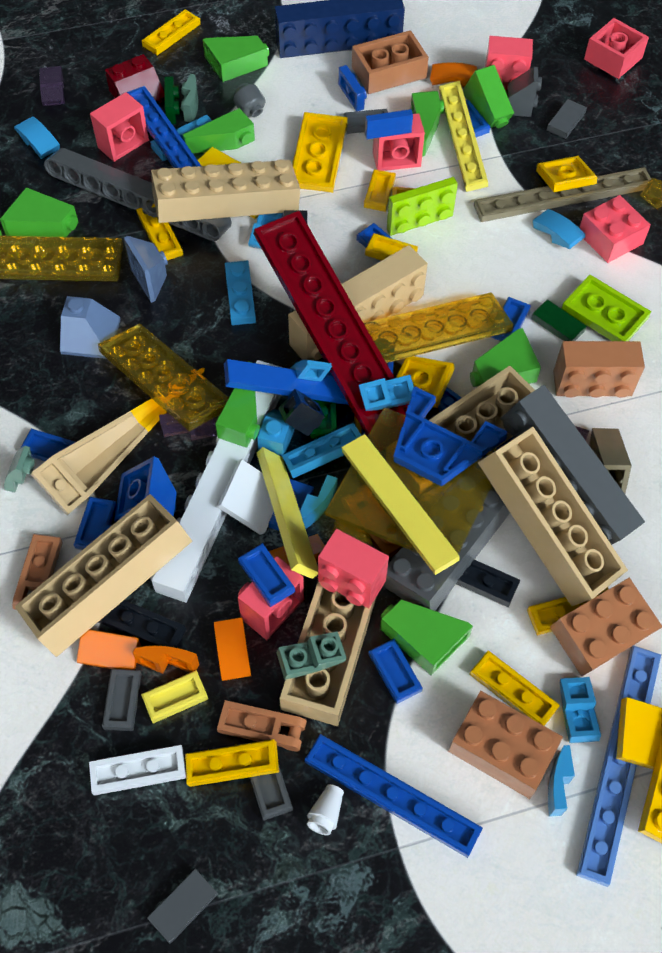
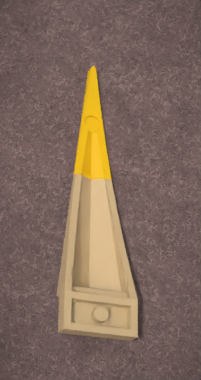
M205 368L199 369L128 413L54 454L31 473L32 477L64 513L69 515L92 495L200 377Z

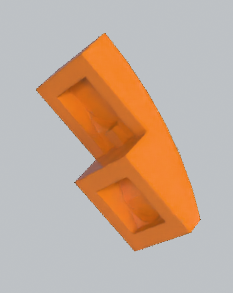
M464 63L433 64L430 80L432 85L460 81L461 87H464L478 69L477 66Z
M236 618L214 622L222 681L251 676L243 619Z
M143 646L137 647L133 651L134 658L138 664L162 674L168 664L190 673L196 671L199 666L196 653L179 648Z

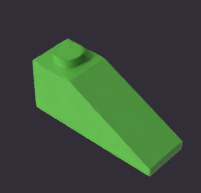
M438 91L412 93L410 109L413 114H420L425 132L422 157L426 155L437 130L440 114L444 113V102L440 100Z
M240 108L182 135L183 141L193 154L207 152L211 147L219 151L235 150L255 141L254 123Z
M234 388L216 422L219 439L247 448L251 439L255 440L257 438L260 425L257 422L256 391Z

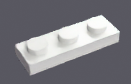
M182 745L89 762L91 791L93 795L186 778Z

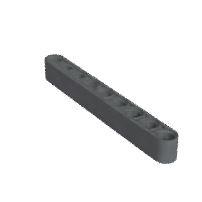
M59 148L44 162L46 171L55 178L134 210L142 208L144 214L157 217L156 208L152 207L154 199L152 183L65 148ZM230 217L168 222L171 225L211 241H217L232 224Z

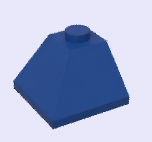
M154 456L122 473L115 511V522L149 494L174 517L177 492L159 458Z

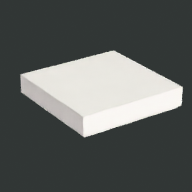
M244 460L237 461L217 507L256 533L264 534L274 511L263 474Z

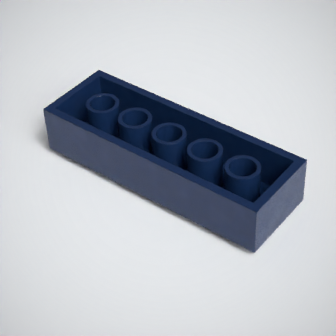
M324 0L275 6L276 43L280 58L352 50V46L402 33L405 13L403 1Z

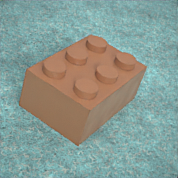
M411 30L352 46V69L368 94L427 78L429 57Z
M563 341L553 370L556 396H566L569 398L576 396H591L594 398L601 396H617L619 398L632 396L645 368L641 341Z
M629 577L561 617L549 627L580 675L584 676L661 629L662 625Z
M480 690L454 737L448 752L531 799L563 736Z

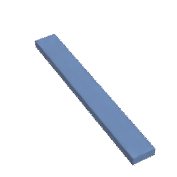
M634 645L629 652L576 876L606 887L611 883L637 766L636 764L616 759L621 699L628 697L651 704L661 654Z

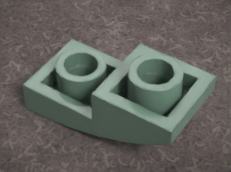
M190 74L187 81L183 82L181 94L184 96L181 103V111L184 114V121L189 123L194 121L199 102L195 74Z
M23 446L16 452L4 482L6 491L15 493L18 484H23L26 475L32 473L35 459L31 456L30 447Z
M338 631L311 636L307 642L279 647L276 652L284 680L324 670L345 662L347 659Z

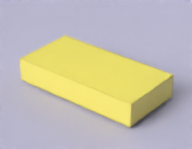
M197 670L141 694L152 723H156L208 700Z

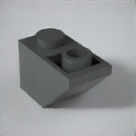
M538 67L529 69L508 83L506 94L514 111L512 116L531 117L532 109L537 108L538 94H536V91L541 90L542 77H538Z

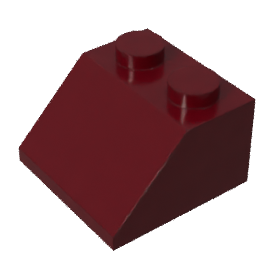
M144 54L105 69L109 91L115 98L125 92L145 86L157 104L165 101V92L156 71Z

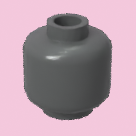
M243 83L239 85L234 92V104L247 117L259 116L263 112V107L266 103L265 97L255 84Z

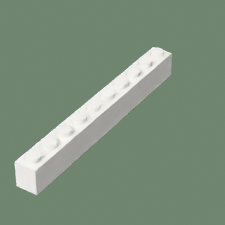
M259 360L256 362V364L279 367ZM256 391L257 422L260 425V429L265 416L276 408L281 395ZM217 436V445L215 450L210 451L207 456L204 473H199L195 483L196 489L193 495H189L185 502V512L182 518L179 517L177 519L192 542L151 576L156 593L187 603L227 515L226 512L217 507V504L237 461L242 459L248 464L251 463L258 447L257 438L255 440L251 439L248 447L245 448L219 439Z

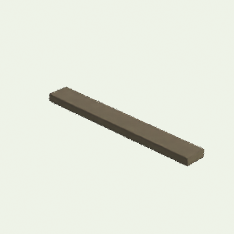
M643 167L597 176V184L553 192L549 186L478 199L474 201V208L480 221L486 222L652 189L654 183L646 168Z

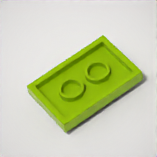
M451 177L390 196L386 229L389 235L404 233L408 230L452 217L458 186L456 179Z
M589 275L564 301L561 308L611 341H629L647 321L652 312L592 275Z

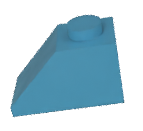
M277 409L270 411L263 420L257 437L258 451L264 447L282 456L287 453L295 428L284 422L280 411Z

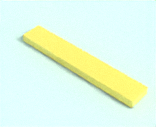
M457 81L439 86L441 100L444 102V111L465 190L469 192L488 187L486 172L461 83Z
M365 434L342 447L343 454L435 575L459 561L460 556Z
M262 447L257 452V457L290 568L294 572L313 579L318 575V566L282 456Z

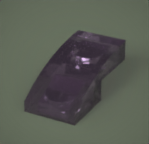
M62 67L40 68V90L43 106L65 104Z
M168 413L159 415L164 437L190 432L191 441L217 436L214 417L198 413Z

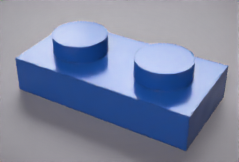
M347 65L339 67L338 85L356 111L364 110L365 99L367 98L365 88L360 86L356 75L350 71Z

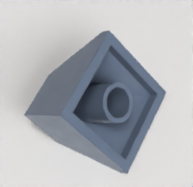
M126 236L124 237L131 271L152 303L156 301L166 279L165 265L168 264L167 258L163 251H158L154 243Z
M67 296L61 314V354L110 359L121 320L120 316L93 299Z

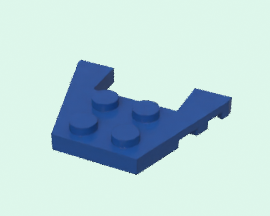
M415 386L412 390L404 425L401 428L394 452L395 463L442 487L506 440L507 431L487 421L484 422L472 441H469L425 419V416L436 403V396Z

